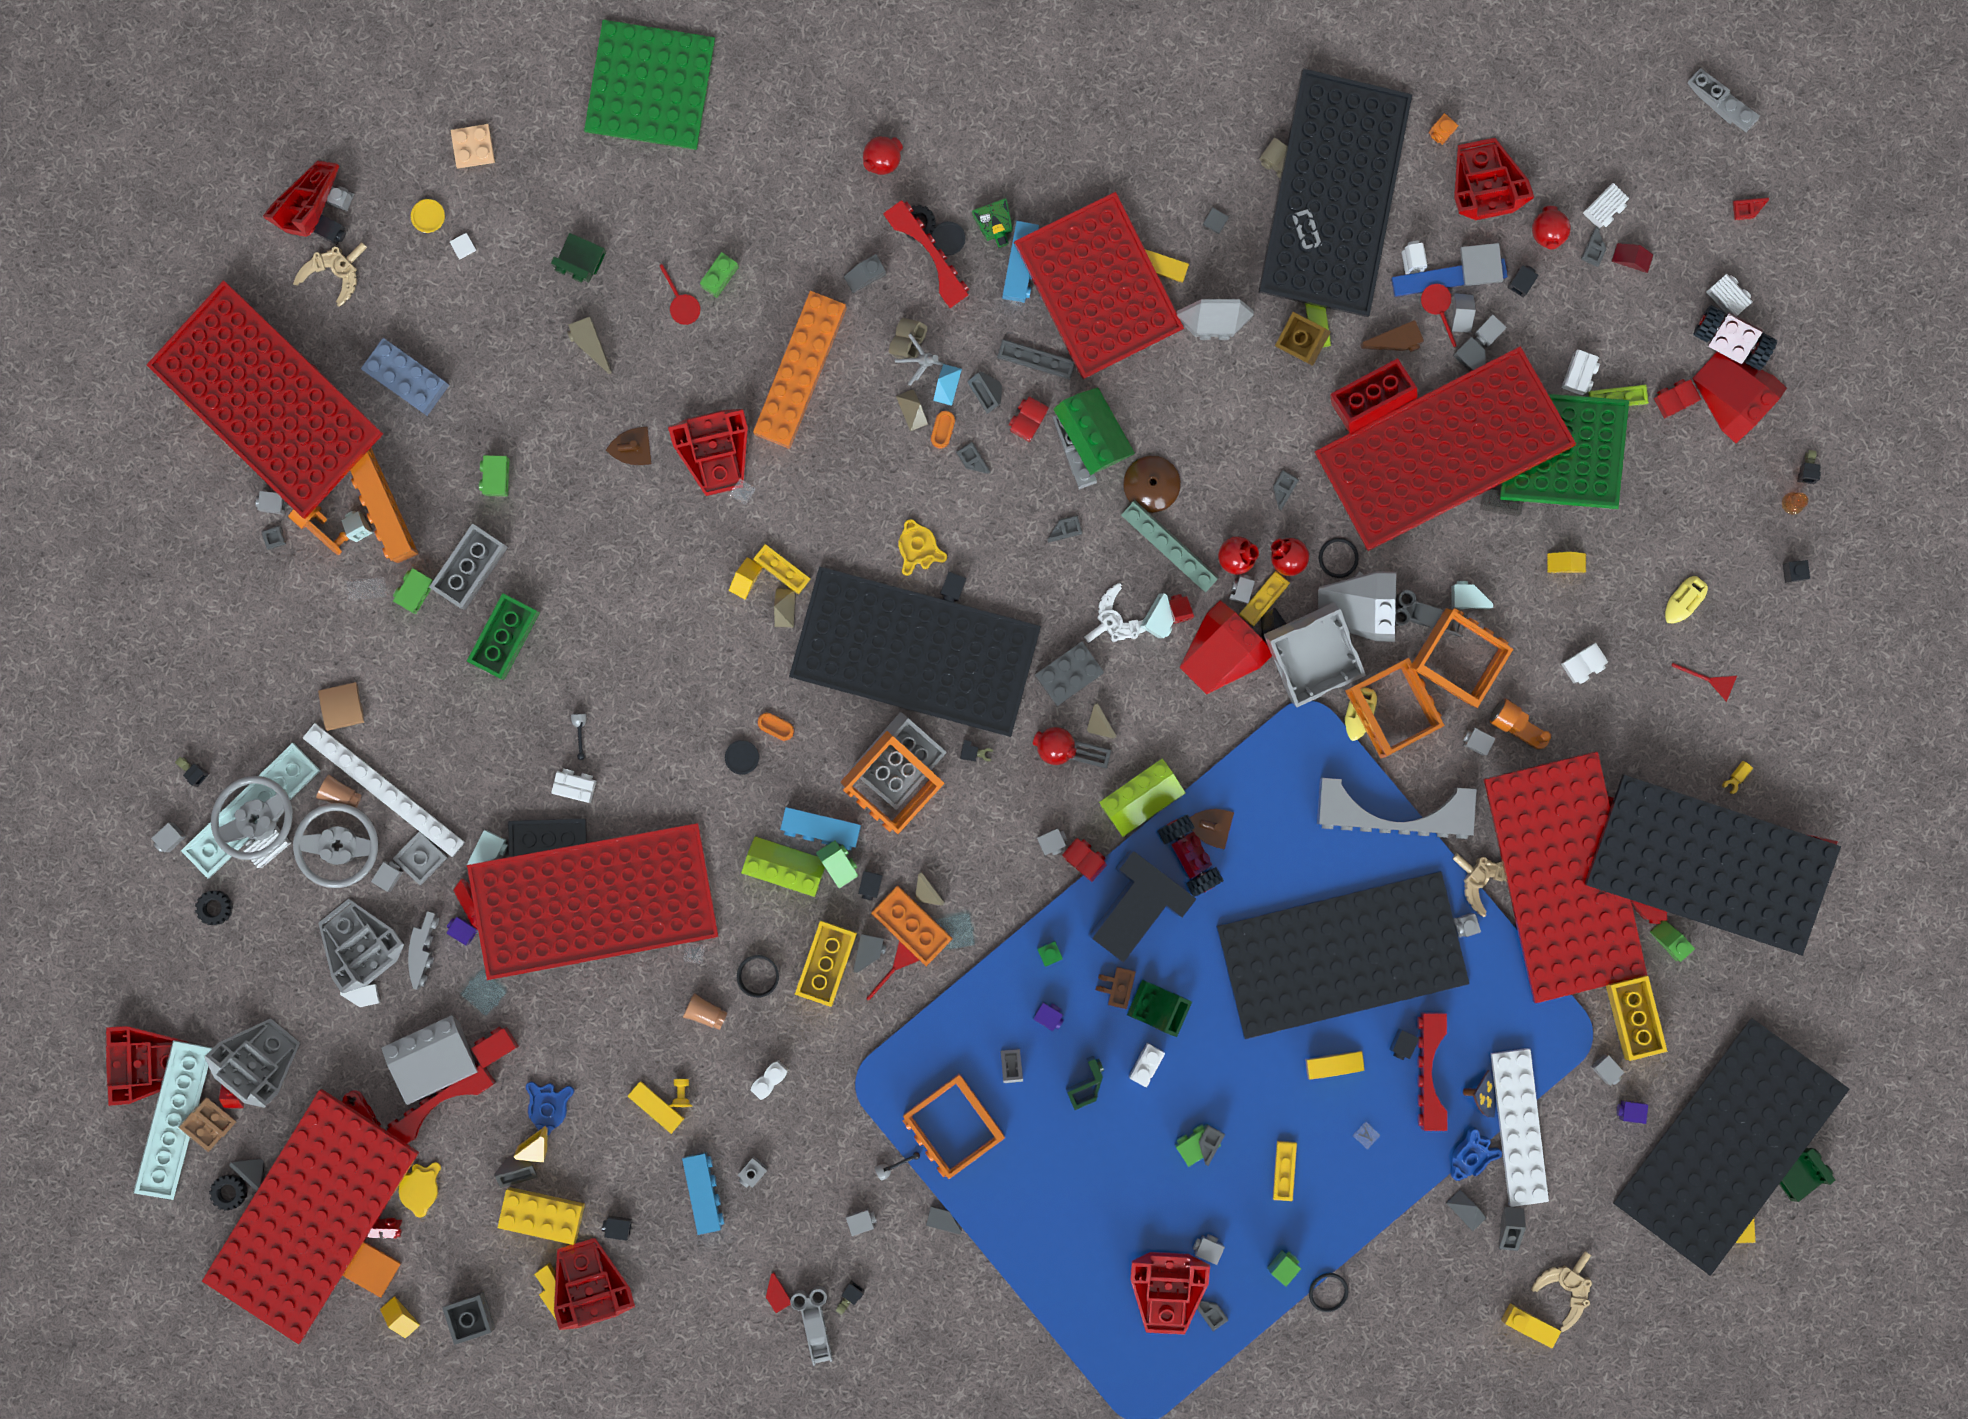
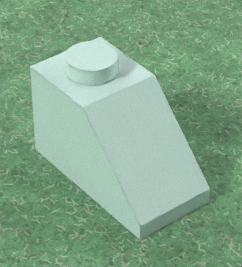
M351 511L345 515V519L341 520L346 536L355 542L373 533L363 513L359 511Z
M1457 581V584L1451 586L1452 609L1493 608V603L1475 585H1468V581Z
M1158 594L1140 625L1141 628L1157 638L1167 637L1173 628L1171 625L1174 621L1166 594Z
M484 830L467 865L491 861L499 858L500 855L503 856L508 848V845H506L508 840L488 830Z

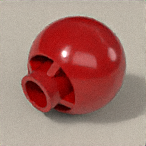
M879 136L871 139L863 150V165L866 170L877 175H886L893 172L900 163V151L903 150L902 143L896 137L890 139L885 136Z
M1556 206L1544 207L1542 213L1535 218L1532 225L1534 239L1538 244L1548 249H1556L1565 243L1571 231L1569 219L1564 213L1558 211Z
M1240 536L1225 540L1218 552V559L1222 568L1228 573L1235 575L1248 572L1254 566L1259 556L1258 547L1250 540Z
M1296 538L1277 539L1272 543L1271 562L1280 574L1294 576L1306 569L1309 562V551L1302 541Z
M1051 727L1044 732L1038 731L1033 739V745L1037 746L1040 758L1050 765L1064 764L1070 758L1073 759L1076 754L1075 741L1072 735L1064 728Z

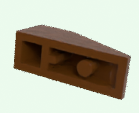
M1413 320L1362 342L1360 347L1361 349L1406 351L1409 349L1410 352L1421 348L1420 344L1424 342V339L1416 321Z

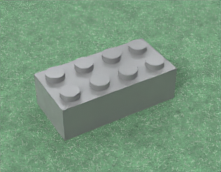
M472 523L429 588L459 608L466 610L508 547Z

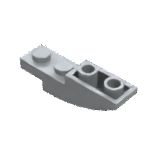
M1701 68L1687 83L1730 125L1733 122L1746 133L1760 117V115L1732 96L1727 87Z
M1057 415L1053 416L1059 439L1078 488L1082 489L1096 484L1095 475L1089 474Z
M427 911L422 928H413L410 939L408 966L412 987L416 990L420 989L421 986H425L428 978L425 975L427 968H431L434 957H431L433 952L426 950V947L429 948L433 937L430 936L431 932L437 928L439 923L438 913L433 911Z

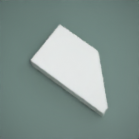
M376 984L346 993L340 992L341 996L359 1007L380 1003Z

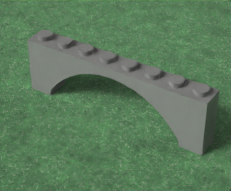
M1320 778L1317 824L1322 825L1323 829H1333L1334 825L1341 826V830L1350 831L1353 830V827H1360V831L1372 832V828L1379 829V833H1391V830H1399L1398 834L1410 835V831H1416L1419 836H1429L1430 833H1437V837L1449 838V834H1456V838L1468 839V835L1474 836L1477 789L1454 788V793L1431 814L1413 821L1393 822L1371 815L1356 804L1342 786V779Z

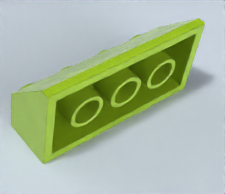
M1161 759L1099 803L1121 836L1124 837L1186 793L1168 765Z
M755 836L741 873L816 897L825 866L817 856Z

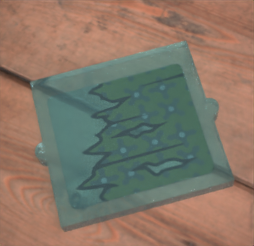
M969 914L936 919V922L953 938L942 951L975 945L972 932L974 928L971 927Z
M481 970L473 980L469 981L470 984L461 995L483 1015L487 1016L495 1006L499 1005L498 1002L507 992L493 979L487 980L486 973Z

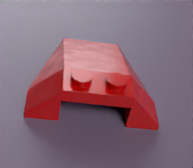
M1496 138L1458 145L1454 200L1459 214L1473 220L1510 214L1534 198L1529 180Z
M316 161L273 202L263 217L288 234L304 237L312 234L315 229L314 227L319 222L339 165L337 163Z
M1716 352L1692 378L1721 431L1734 443L1740 441L1758 424L1787 389L1774 375L1758 370L1745 362L1740 364L1719 352Z
M743 409L721 410L685 419L668 427L673 447L705 496L743 488L748 431Z
M1220 600L1205 615L1179 668L1207 695L1261 668L1272 657V654L1264 640L1235 611Z
M128 1026L106 1027L108 1106L131 1104L160 1092L173 1040L188 1042Z
M596 1238L557 1249L554 1314L559 1330L581 1328L616 1317L635 1307L630 1287Z
M1149 1252L1132 1260L1131 1283L1146 1333L1185 1335L1209 1284V1264L1190 1254Z

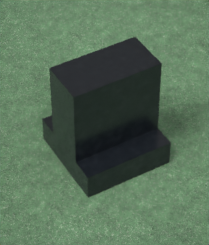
M1131 850L1127 852L1115 868L1127 877L1130 882L1089 934L1094 941L1123 963L1165 907L1175 915L1183 918L1196 901L1194 896L1135 851Z

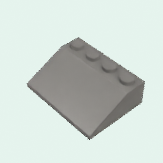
M900 712L851 769L886 731L893 735L930 770L935 767L947 752ZM890 744L863 773L860 779L897 810L926 776Z
M452 1015L381 1048L387 1066L406 1105L478 1072L461 1024Z

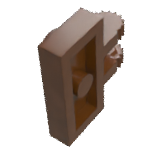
M1116 967L1114 977L1099 974L1098 978L1100 980L1110 981L1113 984L1111 989L1104 986H1096L1095 990L1110 994L1108 1005L1127 1009L1136 971Z

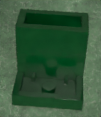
M569 233L559 257H553L551 264L557 273L562 275L568 273L572 275V279L580 283L586 281L589 283L593 274H597L605 257L606 250L601 246Z
M1142 980L1127 1015L1164 1033L1177 1037L1192 1001Z
M1094 1056L1087 1058L1094 1077L1066 1088L1074 1110L1097 1100L1103 1078L1101 1072L1104 1071L1100 1060H1095ZM1095 1085L1093 1094L1077 1101L1074 1100L1072 1094Z
M1806 1147L1780 1182V1187L1790 1201L1799 1202L1821 1184L1831 1185L1836 1181L1833 1177L1832 1169L1821 1160L1822 1156L1816 1149Z

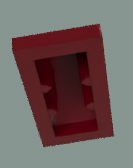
M1617 243L1611 262L1648 273L1653 254L1641 245Z

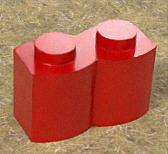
M1682 379L1674 383V388L1669 390L1666 387L1657 392L1658 396L1654 400L1664 419L1701 400L1691 379L1686 382Z
M1029 396L1027 400H1022L1018 407L1021 411L1018 416H1013L1009 426H1011L1010 432L1031 442L1049 407Z
M1076 838L1062 856L1088 880L1093 882L1107 866L1104 861L1106 858L1099 851L1094 853L1090 849L1092 846L1085 839L1080 841Z

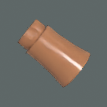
M328 775L323 781L316 798L330 803H342L357 808L362 795L337 781L331 775Z
M694 993L683 1018L720 1030L727 1012L722 1011L721 1008L707 1002Z

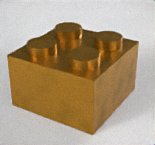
M1292 312L1275 346L1313 366L1331 332Z

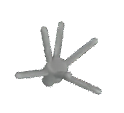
M911 333L908 336L921 355L918 358L895 359L896 363H919L920 367L908 382L909 386L920 378L928 366L933 364L943 365V362L938 361L937 355L925 353Z

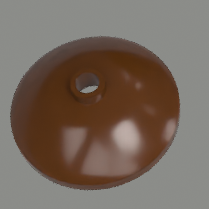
M1145 456L1137 459L1127 469L1123 481L1124 492L1129 502L1132 503L1135 500L1149 513L1160 512L1170 507L1177 499L1181 486L1177 469L1171 462L1159 456ZM1151 479L1156 481L1155 486L1150 485L1149 481Z

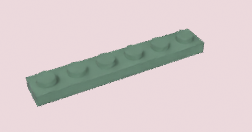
M1135 500L1123 512L1121 516L1205 593L1219 579L1209 567Z

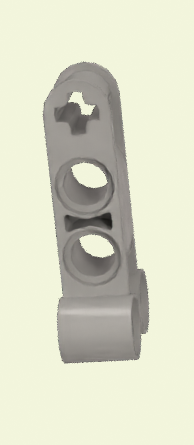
M822 1286L814 1287L810 1295L803 1290H797L793 1293L790 1300L792 1308L802 1313L813 1366H816V1363L829 1360L833 1362L822 1311V1305L826 1303L828 1292ZM815 1292H821L824 1295V1298L822 1300H816L813 1294ZM797 1296H802L805 1299V1302L803 1304H797L794 1298Z

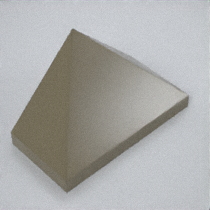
M914 389L896 396L910 432L928 425Z
M776 589L774 602L775 627L794 628L795 592L792 589Z
M1098 703L1095 704L1087 731L1111 739L1117 737Z
M922 872L918 874L916 901L942 906L945 902Z

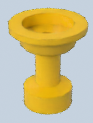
M674 1079V1086H677V1098L672 1101L669 1107H693L689 1099L685 1098V1087L689 1085V1079Z

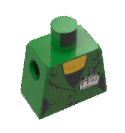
M1006 198L972 211V216L987 241L995 239L998 248L1009 244L1005 234L1012 232V225Z

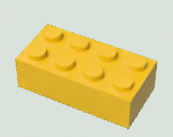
M822 920L819 922L795 995L829 1007L833 1006L857 932Z
M1645 975L1608 984L1606 989L1624 1059L1632 1061L1668 1052L1649 977Z
M509 1187L505 1192L497 1228L574 1245L577 1242L585 1203Z

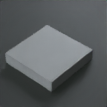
M1499 243L1460 248L1464 286L1503 282Z
M419 831L399 851L393 860L421 886L448 857Z

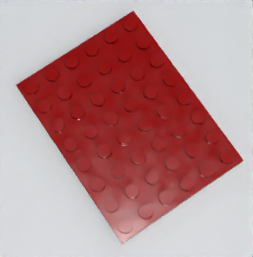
M1116 192L1014 241L1082 379L1184 329Z

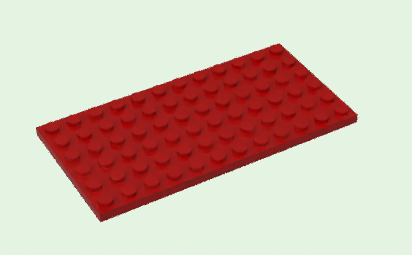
M224 280L146 364L304 519L309 516L384 434Z
M1520 346L1314 452L1364 546L1369 551L1576 446V442Z
M1590 752L1485 778L1484 784L1534 1003L1647 976L1631 900L1585 885L1610 811L1598 752Z
M698 823L467 865L487 980L718 937Z
M320 1089L202 1282L299 1345L419 1152L331 1094Z

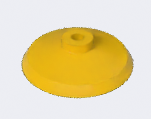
M424 199L417 202L411 211L413 226L424 233L438 230L445 219L443 207L432 199Z

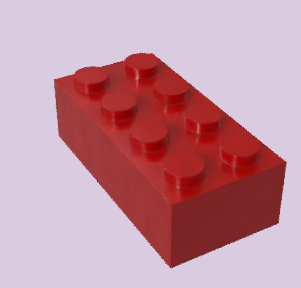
M1397 358L1331 393V405L1349 433H1352L1417 398V387Z

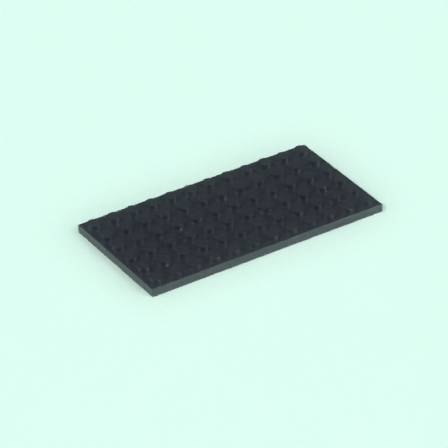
M1302 69L1258 293L1364 317L1370 316L1412 94ZM1308 209L1313 218H1308L1307 214L1298 216L1294 213ZM1292 216H1296L1298 219V224L1296 226L1294 224ZM1309 220H1314L1316 229L1313 231L1311 225H1308ZM1299 224L1302 225V234L1305 235L1301 240L1296 230ZM1318 231L1321 242L1318 247L1314 248L1316 241L1314 234L1312 235L1311 233ZM1305 240L1306 246L1313 244L1312 248H1303L1302 241Z
M819 566L789 678L1011 737L1041 626Z
M1622 774L1585 885L1803 956L1841 846Z
M1441 871L1216 926L1244 1039L1470 984Z
M1750 1018L1613 1204L1711 1276L1850 1089L1756 1020Z

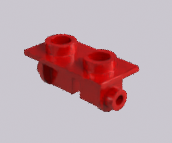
M395 1218L378 1219L367 1238H379L380 1232H383V1238L397 1239V1237H401L402 1230L399 1228L402 1220H396Z

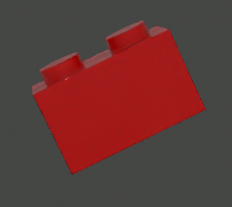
M499 1026L490 1032L492 1036L485 1039L482 1037L474 1042L475 1046L471 1050L482 1068L489 1066L519 1047L507 1027L502 1029Z

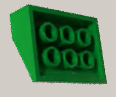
M1098 387L1067 398L1054 408L1057 417L1090 475L1135 454Z

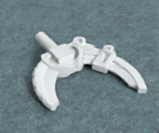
M1120 583L1112 586L1113 588L1108 589L1106 594L1102 596V601L1098 605V620L1101 622V625L1084 636L1088 643L1105 630L1110 634L1112 642L1125 640V638L1136 639L1140 633L1146 631L1140 627L1143 620L1123 623L1121 615L1117 611L1112 610L1115 597L1122 589Z

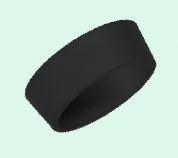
M762 955L746 958L737 970V983L740 989L751 997L761 998L769 995L774 991L779 981L777 966L771 959ZM756 958L769 961L776 971L774 985L764 993L749 991L744 986L741 978L743 967L750 960Z

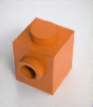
M1444 113L1430 129L1429 134L1434 141L1443 145L1459 125Z

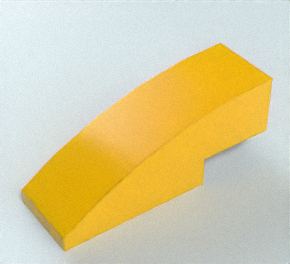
M1362 1051L1305 1059L1309 1080L1365 1071Z
M548 1263L534 1275L545 1289L539 1296L555 1318L556 1272L552 1265Z

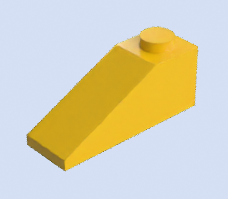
M1511 1303L1501 1319L1503 1323L1552 1349L1562 1332Z

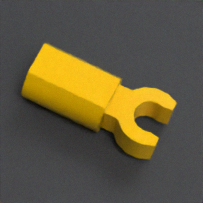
M1742 761L1730 776L1731 779L1724 781L1722 787L1726 788L1728 784H1731L1733 788L1730 794L1736 793L1738 791V784L1745 780L1753 767L1747 762Z

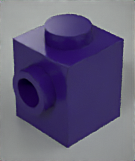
M1042 1002L1033 1017V1020L1051 1031H1054L1055 1028L1059 1029L1064 1021L1062 1019L1063 1014L1060 1012L1061 1008L1053 1003L1049 1006Z

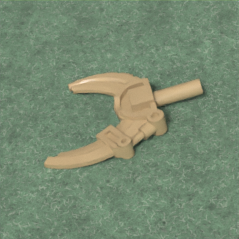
M361 242L347 257L342 254V250L338 247H333L332 250L321 254L315 252L313 258L299 270L293 285H299V283L304 282L315 271L320 272L331 267L334 275L343 278L342 290L336 300L338 306L343 305L346 300H349L351 294L354 293L355 286L357 285V269L352 262L367 246Z
M1456 853L1452 859L1468 873L1464 879L1465 896H1467V901L1479 915L1485 917L1487 911L1481 903L1479 888H1483L1487 884L1489 877H1493L1494 880L1501 882L1503 880L1506 881L1503 863H1495L1487 860L1485 857H1481L1476 860V865L1472 867Z
M1586 1251L1573 1269L1566 1265L1558 1268H1549V1270L1541 1273V1276L1539 1275L1531 1288L1533 1292H1538L1545 1285L1559 1281L1565 1290L1572 1291L1573 1297L1570 1298L1571 1310L1562 1322L1563 1326L1560 1327L1562 1332L1572 1327L1580 1318L1584 1308L1590 1305L1588 1292H1590L1592 1282L1588 1277L1584 1278L1579 1275L1591 1257Z

